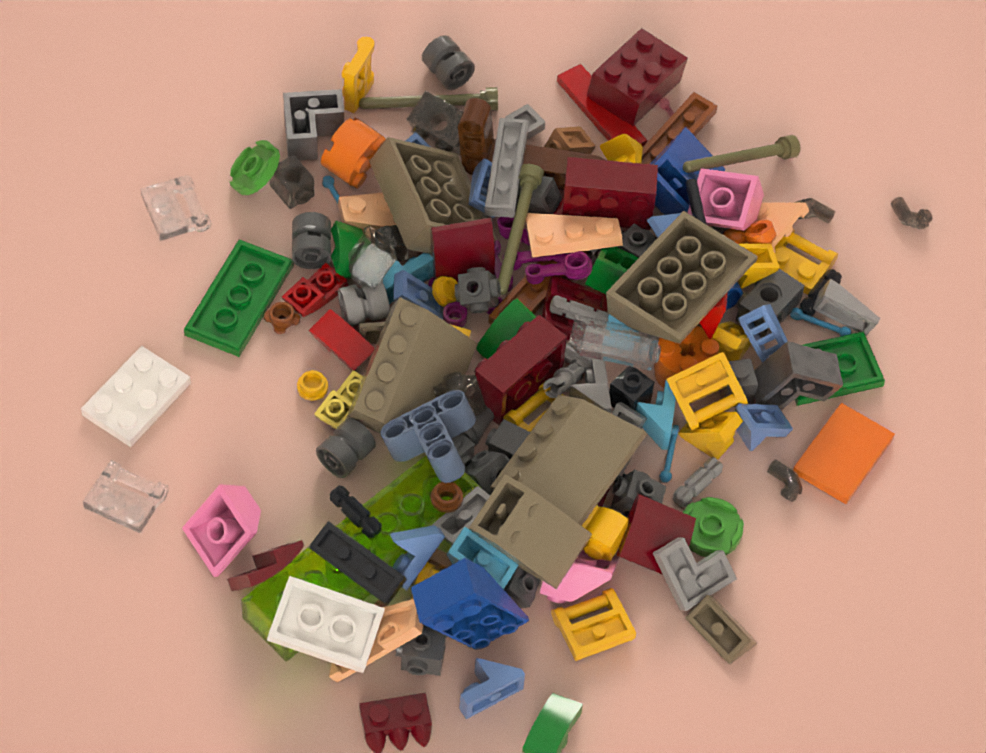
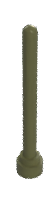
M486 87V90L480 91L479 94L364 97L360 99L359 105L362 109L465 106L468 99L479 98L486 101L490 105L491 110H498V88Z
M794 135L782 136L772 145L686 161L683 164V170L686 173L700 171L701 168L711 169L776 155L785 160L796 158L800 154V142Z
M523 164L519 172L518 178H520L522 189L498 278L501 295H505L508 292L533 190L537 189L538 185L542 183L544 170L534 164Z

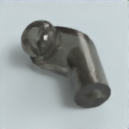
M903 197L895 198L890 203V206L903 225L921 230L927 228L933 219L932 213L927 209H920L918 213L911 211Z
M813 198L796 201L806 202L810 210L804 218L799 217L798 219L800 220L817 217L829 224L836 212Z
M773 460L767 473L785 485L780 492L781 496L791 502L795 501L797 495L801 494L803 490L798 474L780 461Z

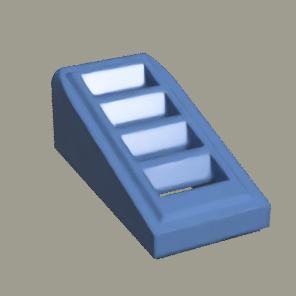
M485 158L474 168L469 196V205L485 213V196H487L492 162Z
M771 304L763 305L738 318L762 363L769 358V355H772L788 341ZM763 317L766 322L755 327L753 322ZM770 328L772 333L760 338L758 333ZM776 339L778 344L766 350L764 344Z

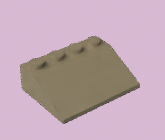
M388 137L369 161L384 199L393 215L394 222L399 229L406 248L409 250L432 254V227L487 218L485 213L469 205L471 182L457 153ZM493 232L494 243H495V242L497 241V238H496V236H495V234H494V232Z
M683 211L606 292L608 314L631 329L680 344L757 261V255Z
M399 297L390 309L346 419L353 418L365 427L380 433L382 427L389 421L447 392L460 390L478 343L429 310Z
M558 395L490 487L494 491L504 474L537 492L582 526L646 437V433L644 430L584 399Z

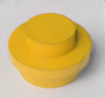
M442 276L434 280L432 294L439 305L445 307L447 304L456 301L455 284L458 283L455 279Z
M310 370L299 378L297 391L306 400H319L328 392V381L319 371Z

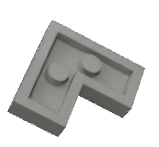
M682 537L676 538L653 553L672 595L682 611L689 610L700 603L707 594L711 596L737 579L723 550H717L696 563L685 538Z

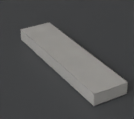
M499 118L484 209L485 216L510 218L515 216L520 188V178L518 176L524 163L529 120Z

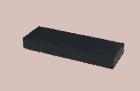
M329 521L309 545L313 552L387 606L407 581L405 576Z

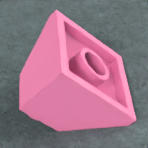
M701 168L697 183L707 225L744 231L757 220L764 197L759 176ZM689 206L688 214L692 216L691 207Z
M220 484L182 527L213 577H218L256 535L261 509L245 486Z
M582 550L558 588L555 589L542 582L540 594L546 595L547 599L552 602H572L611 580L619 557L613 556L611 561L596 560L589 557Z

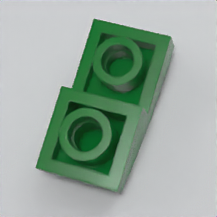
M335 220L331 228L336 245L331 254L335 271L344 278H355L363 281L366 277L367 265L366 243L363 230Z
M514 299L487 329L478 342L476 350L484 358L489 359L496 353L497 348L503 341L511 340L525 322H531L536 316L521 301Z
M552 693L537 716L523 745L522 752L561 753L567 744L568 733L582 714L583 703Z

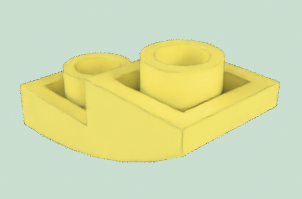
M353 370L337 392L334 390L330 392L314 413L315 417L336 429L346 419L363 376Z

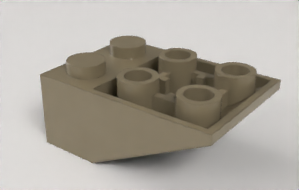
M504 474L469 527V530L516 562L519 568L555 589L558 588L592 536V533L537 492Z

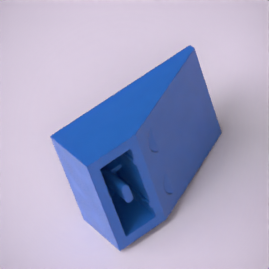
M686 127L650 163L658 165L655 206L664 215L682 213L683 211L688 213L690 203L685 182L689 179L698 180L700 171L686 173L683 170V164L686 161L713 156ZM721 166L709 170L725 171L726 169Z
M463 558L411 587L420 623L475 650L489 646L491 641L503 635L511 634L519 626L529 622L528 616L485 568L467 558Z

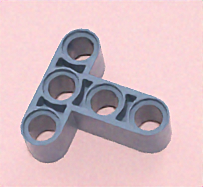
M452 390L389 421L382 427L380 434L395 461L404 462L425 452L438 479L441 482L448 483L459 479L465 472V465L451 438L469 430L475 424L476 417L465 394L460 390Z

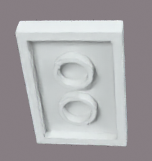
M141 346L81 408L82 416L129 447H132L191 384L190 376Z
M289 576L267 641L363 673L385 608Z

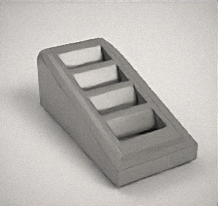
M829 279L821 288L813 307L814 310L857 332L864 331L866 336L880 320L875 313L832 279Z

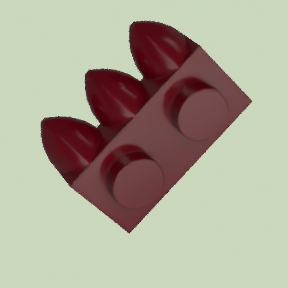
M426 692L359 703L365 741L373 752L381 753L383 751L386 736L389 737V740L397 749L403 751L408 743L409 732H411L415 741L421 746L426 747L432 734V721Z

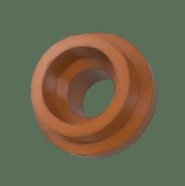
M440 482L432 489L430 500L433 507L438 511L450 513L456 511L462 505L463 492L454 482ZM448 496L451 497L452 500H443L441 498Z

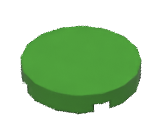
M267 140L255 142L257 146L254 148L248 147L244 149L236 158L231 168L230 176L233 179L230 181V186L241 195H251L259 191L272 178L278 167L280 159L279 150Z
M713 497L701 498V501L692 502L687 505L683 513L696 518L689 546L690 550L703 557H707L717 550H723L725 555L734 551L741 542L744 527L743 520L737 513L738 510L727 501Z

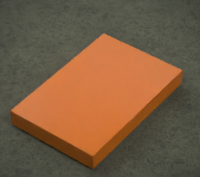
M841 403L795 464L792 473L842 503L847 504L890 445L895 433Z

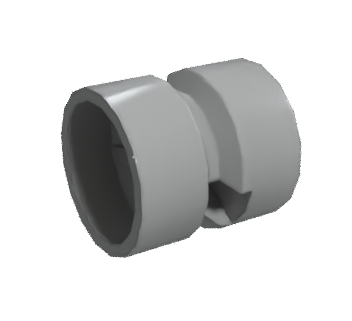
M381 279L365 282L362 288L352 285L338 289L342 317L349 325L355 326L359 325V323H365L366 318H369L371 321H377L388 317L390 312L389 301Z

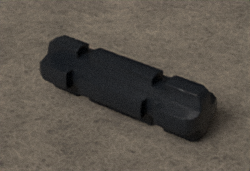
M834 269L828 270L823 276L824 279H820L808 293V297H805L800 303L799 309L804 314L813 316L816 313L813 307L821 288L829 279L840 284L842 275L839 272H836Z
M339 485L330 492V501L336 507H342L340 511L358 528L362 527L361 531L368 538L372 539L382 531V524L374 516L370 517L371 513L354 496H349L350 492L344 486Z

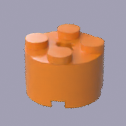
M354 117V120L352 118L346 120L330 139L334 142L332 149L329 151L325 148L321 157V165L350 186L358 189L367 178L366 172L371 168L370 159L386 139L367 124Z
M696 326L680 344L659 337L654 358V375L657 382L664 388L667 378L719 353L718 342L713 338L709 340L704 329Z

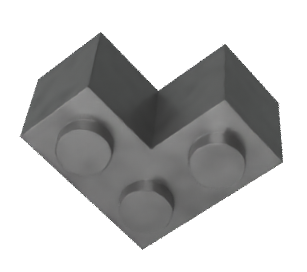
M342 89L283 93L288 161L318 159L317 136L334 135L344 123Z
M787 341L754 370L758 383L755 395L756 404L778 405L781 411L799 395L826 401L843 386L837 354L799 345L794 342Z

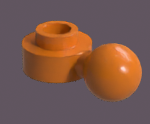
M761 220L751 224L745 231L727 229L723 235L737 244H745L747 242L748 244H772L777 233L772 221Z

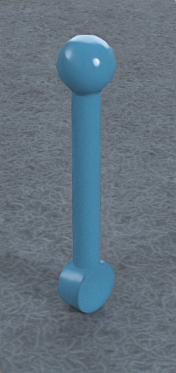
M325 176L322 185L325 188H329L338 204L340 195L334 187V178L332 176Z
M793 308L790 313L791 318L794 320L803 319L835 331L840 336L851 334L849 327L844 326L841 328L806 315L799 308Z
M674 424L664 470L659 475L662 482H669L672 478L670 469L679 426Z

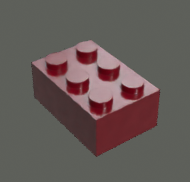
M641 28L593 72L587 97L634 126L681 81L688 57Z
M567 157L562 215L618 218L619 225L622 228H630L633 224H636L642 229L651 230L647 219L653 217L658 165Z
M538 315L531 322H525L511 340L503 341L497 348L496 353L489 359L481 360L474 370L473 405L476 408L482 405L490 408L494 413L493 421L500 426L505 414L510 410L519 408L539 391V386L552 378L558 369L563 368L567 336L541 315Z

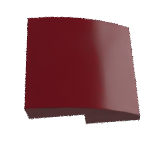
M491 218L431 228L434 280L445 276L451 277L458 282V274H466L467 269L483 267L485 271L495 275V249Z
M555 275L551 276L542 317L564 333L568 341L597 350L602 342V330L592 327V323L586 325L565 318L563 313L561 316L551 313L550 303L553 297L558 295L567 298L566 302L572 300L593 307L595 312L598 309L608 313L606 294Z
M637 493L627 517V530L616 555L662 574L653 553L678 537L685 538L688 546H690L696 518Z
M303 540L283 544L253 555L255 569L227 579L231 591L253 587L276 575L300 553L304 547Z

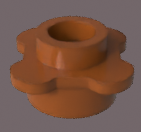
M277 302L271 306L270 310L264 313V320L272 324L275 333L283 334L290 326L300 323V315L294 313V308L289 303Z

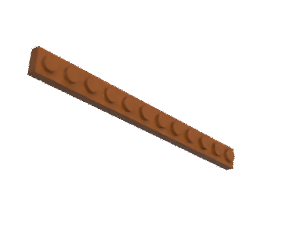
M693 92L644 145L641 164H650L685 127L696 136L716 114L718 106ZM554 260L538 261L536 264H540L541 266L549 264H556L557 262ZM563 274V275H555V276L560 277V278H563V279H567V278H568V277H566L564 274ZM525 275L488 316V323L492 324L514 299L521 301L535 314L545 302L551 276H545L541 283L531 284L527 281Z

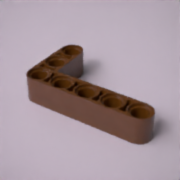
M479 98L468 99L458 124L461 163L465 171L473 175L474 168L484 158L490 162L493 161L496 139H494L490 105ZM526 144L523 164H534L544 170L543 176L553 177L558 189L564 191L567 157L605 159L596 155Z

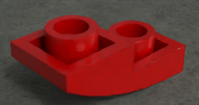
M325 263L308 280L302 277L281 297L283 301L292 305L296 312L305 317L337 297L339 288L349 285L343 276H340L331 266Z
M331 309L309 329V332L329 352L332 351L351 371H356L375 349L360 333Z

